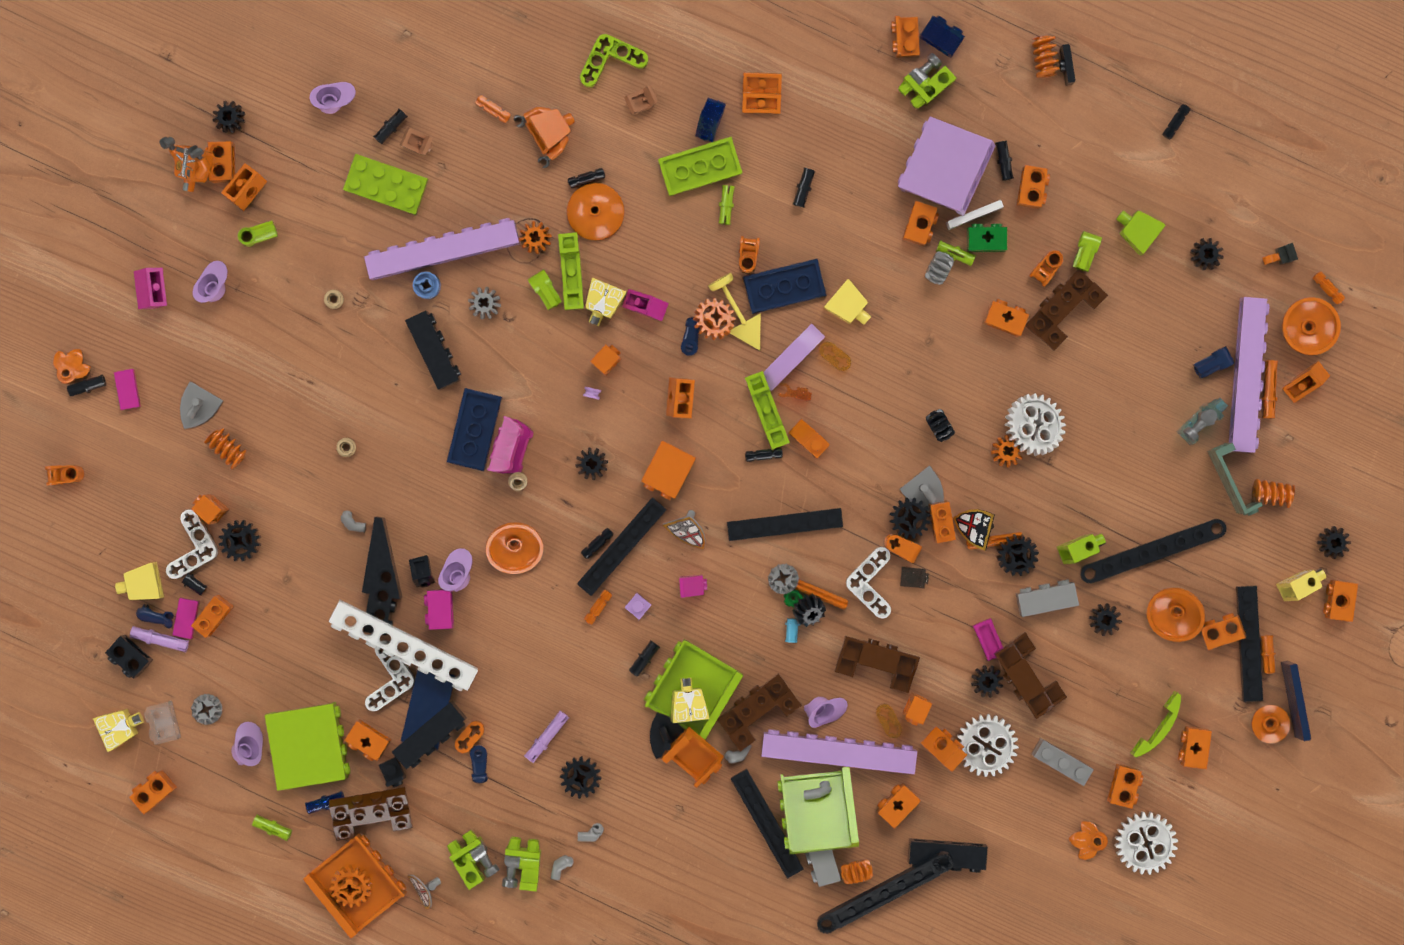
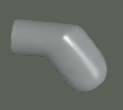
M346 510L342 513L341 522L348 530L365 533L366 523L355 522L351 511Z
M752 745L747 746L741 752L739 750L735 752L728 750L724 757L732 764L743 761Z
M822 781L820 782V788L805 790V800L816 799L829 794L831 791L830 782Z
M595 823L588 832H578V841L595 842L603 834V826L600 823Z
M564 855L555 860L551 879L560 880L561 871L573 865V858Z

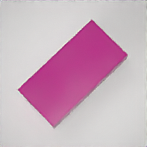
M134 369L114 372L120 410L141 407Z
M179 598L172 636L193 638L194 628L191 625L196 620L200 601Z
M991 618L972 625L987 661L996 658L994 653L1003 648Z

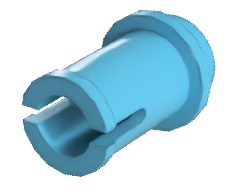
M788 618L787 622H785V625H787L785 642L797 643L798 626H800V623L796 619Z

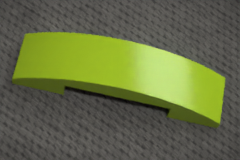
M577 232L558 234L565 310L584 309Z
M763 371L745 377L771 449L790 443Z
M1176 691L1172 693L1163 706L1169 710L1165 718L1148 741L1142 738L1139 739L1130 754L1137 758L1152 750L1165 738L1177 718L1181 694Z

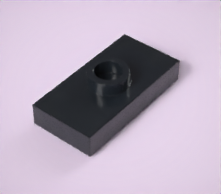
M1065 44L1060 47L1061 60H1059L1060 71L1064 73L1065 85L1069 86L1073 85L1076 79L1071 48L1069 44Z

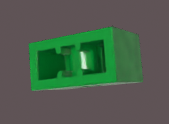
M972 224V227L967 228V252L1007 251V227H1002V224H991V227H983V224ZM986 233H988L989 237H992L988 242H986V239H982Z

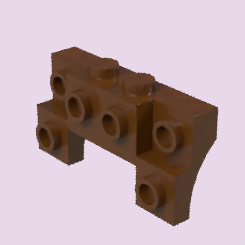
M1080 269L1064 285L1060 283L1052 291L1054 295L1050 299L1046 297L1039 304L1041 308L1025 325L1053 351L1068 337L1057 325L1082 300L1095 309L1108 296Z
M1024 632L1010 641L1009 644L996 651L994 655L1005 671V674H1003L1008 684L1012 683L1016 688L1013 692L1018 700L1023 699L1033 716L1038 719L1067 698L1057 681H1054L1045 688L1042 686L1024 658L1036 649L1027 633Z
M845 635L834 672L853 677L858 663L892 673L893 677L890 688L909 693L920 660L919 656L897 650L898 646L887 643V646L879 645L880 641L871 638L865 641Z
M779 673L761 687L759 685L753 687L749 691V696L745 699L743 696L734 702L735 706L717 719L740 752L756 740L747 727L776 705L779 706L786 717L802 706Z
M405 787L329 800V809L336 841L354 838L356 836L354 826L391 820L393 831L413 828Z

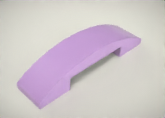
M813 324L763 372L771 391L825 338Z

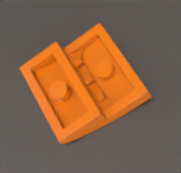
M744 72L742 112L780 114L782 73Z

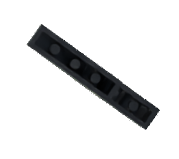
M377 516L374 517L362 593L369 594L366 613L377 618L376 612L378 609H381L385 612V618L382 621L393 626L391 615L395 613L397 605L394 598L401 599L402 592L384 517ZM384 572L391 574L392 579L390 582L383 580L382 575ZM382 590L388 593L386 601L381 600L379 597ZM371 625L363 627V632L372 633L374 631Z

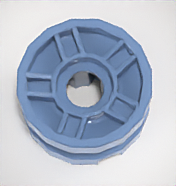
M421 272L415 276L412 287L419 297L432 299L439 294L441 283L436 275L430 272ZM425 282H429L431 287L425 289L423 285Z

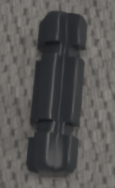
M1185 104L1179 107L1178 112L1168 124V128L1162 134L1165 138L1169 140L1173 138L1175 131L1179 129L1191 108Z
M599 168L595 172L589 171L578 175V177L568 178L569 187L575 188L579 184L584 185L594 182L595 179H604L605 173L603 168Z
M782 448L745 452L747 462L754 461L755 459L759 461L772 459L773 457L775 459L783 457Z
M609 528L603 530L601 535L599 534L588 547L581 551V554L586 559H589L593 552H596L606 543L607 539L609 540L614 535Z

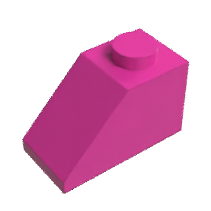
M628 289L622 307L662 321L669 303Z
M703 575L679 577L681 598L704 595V590H708L707 579H703Z

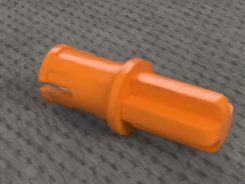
M1273 635L1261 636L1264 673L1272 674L1275 673L1274 655H1276V652H1274Z

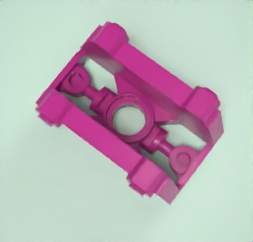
M504 416L502 427H499L498 436L493 444V452L490 455L491 462L487 470L501 474L522 472L524 454L528 441L533 437L534 432L521 421Z

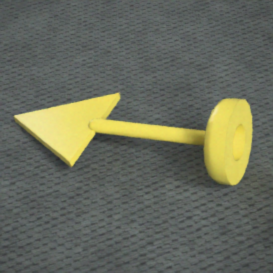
M728 273L709 284L708 287L711 291L722 288L742 323L730 330V334L760 350L761 313L747 321L744 319L726 287L733 280L732 273Z

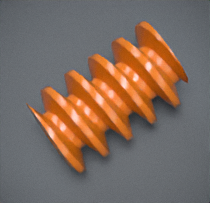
M1041 36L1032 39L1036 40L1032 43V47L1037 48L1033 51V54L1038 56L1034 58V62L1040 63L1035 66V70L1040 71L1036 74L1037 78L1057 75L1055 71L1060 69V67L1054 66L1055 63L1059 62V59H1053V56L1058 54V52L1052 51V48L1057 46V44L1051 43L1052 40L1056 39L1055 36Z
M224 428L215 430L207 437L204 443H210V449L216 448L214 453H221V460L227 458L225 464H232L231 469L233 470L245 458L247 450L245 449L240 452L241 444L234 446L236 439L234 438L229 441L230 434L223 435Z
M1255 479L1253 483L1252 499L1255 497L1256 502H1260L1263 499L1264 504L1267 505L1268 501L1271 500V504L1274 506L1276 501H1279V507H1282L1284 502H1286L1287 508H1290L1294 500V485L1291 487L1290 484L1283 485L1280 482L1276 485L1274 481L1268 484L1267 480L1261 482L1259 479Z

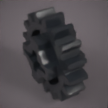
M905 498V503L899 500V506H893L895 512L889 514L894 516V519L889 521L895 524L892 529H898L897 535L899 536L905 533L904 538L906 539L909 535L915 539L916 533L922 536L921 530L927 531L928 528L925 525L931 524V521L927 520V517L931 516V514L925 512L928 506L922 507L923 501L916 503V498H913L911 502H909L908 498ZM912 505L919 508L922 513L913 511ZM904 507L905 512L902 516L898 517L899 511ZM909 512L915 516L911 524L905 520ZM923 520L921 526L916 529L917 522ZM904 523L907 525L909 531L902 529L899 524Z
M235 520L234 525L231 523L227 524L228 529L222 528L224 535H220L219 538L223 539V542L219 543V546H224L221 552H228V559L234 556V561H238L239 557L241 561H246V556L251 559L253 558L252 552L258 553L256 546H261V543L257 542V539H260L261 536H256L255 533L258 531V528L252 529V523L246 525V520H242L241 524H239V521ZM236 528H243L240 533L233 532ZM249 535L252 537V543L249 540ZM242 537L241 541L243 544H237V538ZM228 539H230V543H231V546H230V547H229V545H228ZM240 548L247 550V552L242 554L237 553Z
M1013 534V539L1011 540L1009 537H1006V543L1000 542L1002 549H997V552L1001 554L996 556L997 560L1001 561L999 566L1001 568L1004 567L1005 573L1010 571L1012 576L1016 572L1022 576V571L1028 574V568H1035L1033 562H1038V558L1035 556L1039 554L1038 550L1035 549L1037 547L1036 544L1031 543L1032 540L1029 537L1025 540L1023 534L1019 538ZM1028 549L1030 550V556H1029V558H1028L1027 555H1026L1027 552H1028ZM1006 552L1009 554V557L1007 558V560H1008L1007 562H1006V559H1005ZM1013 553H1015V554H1021V556H1022L1023 558L1018 557V556H1014Z
M581 756L579 761H577L573 757V763L567 761V768L562 767L561 770L565 774L560 775V778L564 779L561 786H567L565 792L570 790L571 797L576 793L578 794V799L581 798L582 794L587 798L589 797V791L594 794L596 792L594 787L600 786L596 781L602 779L601 776H597L601 770L594 768L597 764L596 762L590 764L591 758L584 761L583 756ZM581 765H585L590 769L585 770L581 767ZM573 767L574 774L568 778V773ZM578 771L581 775H585L583 782L580 779H576ZM593 777V783L588 787L587 781ZM575 784L579 786L581 790L576 789L571 785Z

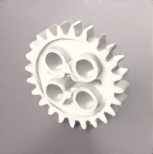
M1036 393L1031 395V397L1027 394L1024 398H1018L1017 401L1012 403V407L1007 410L1010 414L1005 416L1009 420V422L1005 423V426L1010 427V429L1006 433L1012 434L1009 441H1016L1014 447L1021 446L1020 452L1027 449V455H1030L1032 452L1034 456L1040 453L1045 455L1047 452H1052L1053 448L1058 447V442L1063 441L1060 435L1065 434V431L1061 428L1066 426V424L1061 423V420L1065 417L1059 416L1058 413L1061 412V409H1055L1057 403L1050 404L1051 398L1044 400V395H1040L1037 398ZM1026 409L1030 412L1031 417L1027 415ZM1044 415L1048 418V422L1044 420ZM1022 427L1026 429L1027 435L1024 434ZM1040 433L1044 435L1045 440L1040 437Z
M980 714L978 721L972 717L973 723L965 722L967 728H960L963 735H957L961 739L960 743L964 746L962 750L967 754L964 758L966 761L963 766L967 767L970 765L969 771L973 772L976 769L978 776L981 771H983L985 777H987L988 772L995 776L996 770L1002 774L1001 768L1009 769L1006 763H1014L1011 756H1017L1013 752V749L1019 748L1013 744V742L1018 740L1017 737H1012L1015 731H1008L1011 725L1006 724L1004 726L1005 720L1003 718L998 722L997 715L991 719L990 715L987 714L986 719H983ZM983 727L989 729V733L985 737L979 735V731ZM972 736H977L985 743L989 742L993 748L1002 754L998 755L989 748H985L980 742L974 740ZM998 738L1005 739V744L1002 747H996L995 745ZM973 743L978 744V751L975 753L969 752V746ZM988 754L995 756L992 763L985 762V757Z
M1142 811L1141 817L1134 813L1133 820L1127 817L1128 824L1121 822L1124 827L1123 830L1117 829L1121 835L1115 836V839L1120 842L1114 844L1116 848H1120L1116 854L1123 855L1120 861H1127L1125 866L1127 868L1132 866L1133 872H1136L1139 868L1140 874H1143L1146 870L1151 875L1152 869L1159 873L1158 867L1161 866L1163 869H1166L1164 863L1171 864L1169 857H1175L1172 850H1178V848L1173 843L1178 842V839L1172 838V836L1176 832L1169 831L1173 826L1171 824L1165 825L1167 823L1165 818L1160 821L1161 816L1159 814L1153 818L1152 812H1149L1148 816H1146L1145 812ZM1155 826L1156 832L1153 835H1148L1149 827ZM1140 827L1143 828L1145 838L1150 841L1148 842V847L1152 852L1153 859H1150L1148 849L1142 845L1145 841L1140 833ZM1137 833L1138 839L1135 842H1130V835ZM1162 844L1163 850L1160 853H1155V846ZM1144 851L1145 857L1138 860L1136 858L1137 853Z

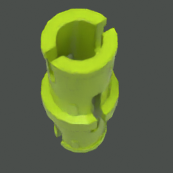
M722 185L723 190L722 199L719 202V207L721 208L718 224L723 225L724 218L726 217L725 225H731L735 186H730L728 192V185Z
M941 240L936 249V252H945L954 258V261L956 259L969 266H972L976 255L960 249V246L955 247Z
M256 815L252 823L253 827L262 829L268 835L278 836L285 841H288L292 833V829L277 824L275 820L271 821L259 815Z

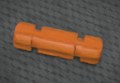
M480 95L475 102L477 106L483 107V110L495 118L499 117V120L503 123H507L511 117L509 112L506 110L502 111L501 107L490 100L488 102L487 98L483 95Z
M1321 271L1314 275L1313 280L1320 284L1323 291L1329 297H1332L1336 304H1340L1345 299V296L1338 292L1335 285L1329 279H1326V276Z
M604 590L601 593V597L594 603L590 613L585 616L584 620L590 625L595 622L596 616H599L606 606V602L612 597L609 591Z

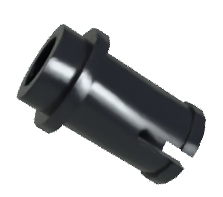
M188 573L181 583L184 584V587H189L201 596L207 585L193 577L194 574L190 575Z

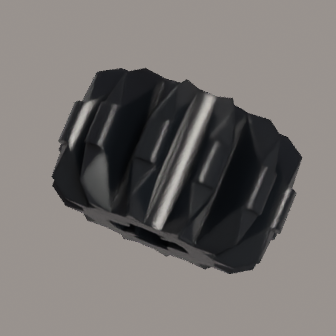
M223 101L224 107L217 104V108L220 110L213 111V114L217 117L212 120L217 123L216 128H222L224 133H227L228 130L231 133H235L234 127L239 130L241 129L239 123H245V120L240 117L246 114L244 111H240L242 106H236L234 101H231L230 104L227 101ZM228 113H229V114L231 115V117H232V119H231L230 121L227 119V116H226Z
M1202 238L1200 239V244L1197 242L1193 244L1196 249L1190 250V253L1195 254L1191 261H1198L1195 267H1199L1202 264L1201 269L1204 271L1207 269V266L1210 270H1213L1214 265H1220L1218 259H1223L1224 256L1218 254V252L1223 251V248L1217 249L1218 241L1212 244V238H1208L1207 242ZM1208 250L1210 252L1208 254L1209 257L1205 258V251Z
M934 410L926 416V421L939 442L946 441L955 434L943 410Z
M588 448L589 455L582 450L581 454L584 458L578 456L576 458L582 461V464H576L575 466L576 468H583L578 472L579 475L586 471L584 478L588 479L591 473L592 480H595L596 472L599 477H602L603 474L599 470L607 471V468L603 467L602 464H607L608 460L601 461L605 453L597 456L599 453L598 448H596L594 454H592V448ZM590 458H593V461H597V466H594L595 469L587 466Z
M1332 526L1331 531L1325 528V534H1319L1322 541H1317V544L1322 545L1319 551H1325L1324 556L1329 557L1331 555L1332 559H1336L1337 555L1343 557V551H1349L1345 547L1346 544H1351V541L1345 540L1349 537V534H1343L1344 529L1339 528L1337 530L1336 526ZM1332 539H1335V540H1336V541H1335V542H1337V545H1336V546H1331V545L1333 544V543H1331V540H1332Z
M812 593L809 597L805 594L804 598H798V603H794L792 611L797 622L807 627L809 624L814 626L815 622H820V618L825 617L826 607L822 599Z
M1108 603L1105 604L1104 609L1101 604H1098L1099 611L1091 610L1095 617L1089 616V619L1094 620L1089 625L1090 627L1096 626L1094 629L1095 633L1101 630L1102 636H1105L1107 631L1109 635H1113L1112 628L1118 631L1119 627L1116 626V623H1122V620L1116 619L1121 616V613H1114L1117 608L1115 606L1110 608ZM1104 615L1109 617L1107 624L1101 622L1104 619Z
M982 665L983 672L976 668L975 671L979 675L971 676V678L977 680L972 682L971 686H977L974 692L978 693L981 691V697H984L987 692L988 697L991 698L992 691L999 694L996 687L1003 688V685L998 683V681H1002L1004 678L1002 676L997 677L1000 674V670L994 671V666L991 665L987 671L986 665ZM987 676L989 679H992V681L989 682V686L983 683V681L986 680L985 677Z

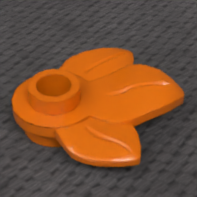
M80 349L72 350L67 355L61 351L55 354L53 365L57 370V379L61 383L70 384L75 379H81L88 375L91 367L87 364H82L83 354ZM68 371L69 375L64 377L63 373Z
M1082 821V831L1076 832L1069 837L1072 845L1080 849L1078 858L1082 860L1095 857L1097 852L1105 849L1108 844L1107 836L1103 832L1098 831L1095 824L1088 821ZM1099 838L1101 840V844H1096L1095 839Z

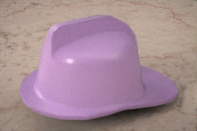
M338 82L317 86L311 91L309 98L314 107L319 108L326 114H333L339 111L342 106L349 104L355 97L356 91L352 84Z
M213 261L205 268L193 287V297L196 301L201 303L215 302L223 297L225 293L224 283L227 278V267L223 262Z
M459 548L449 554L438 578V584L443 590L458 592L469 584V572L473 562L469 551Z
M816 697L804 706V711L809 717V725L812 728H816L839 719L846 712L848 705L844 698L828 700L824 697Z
M244 722L237 728L235 743L232 746L231 753L234 760L238 762V765L255 766L261 760L263 736L260 728L255 723Z

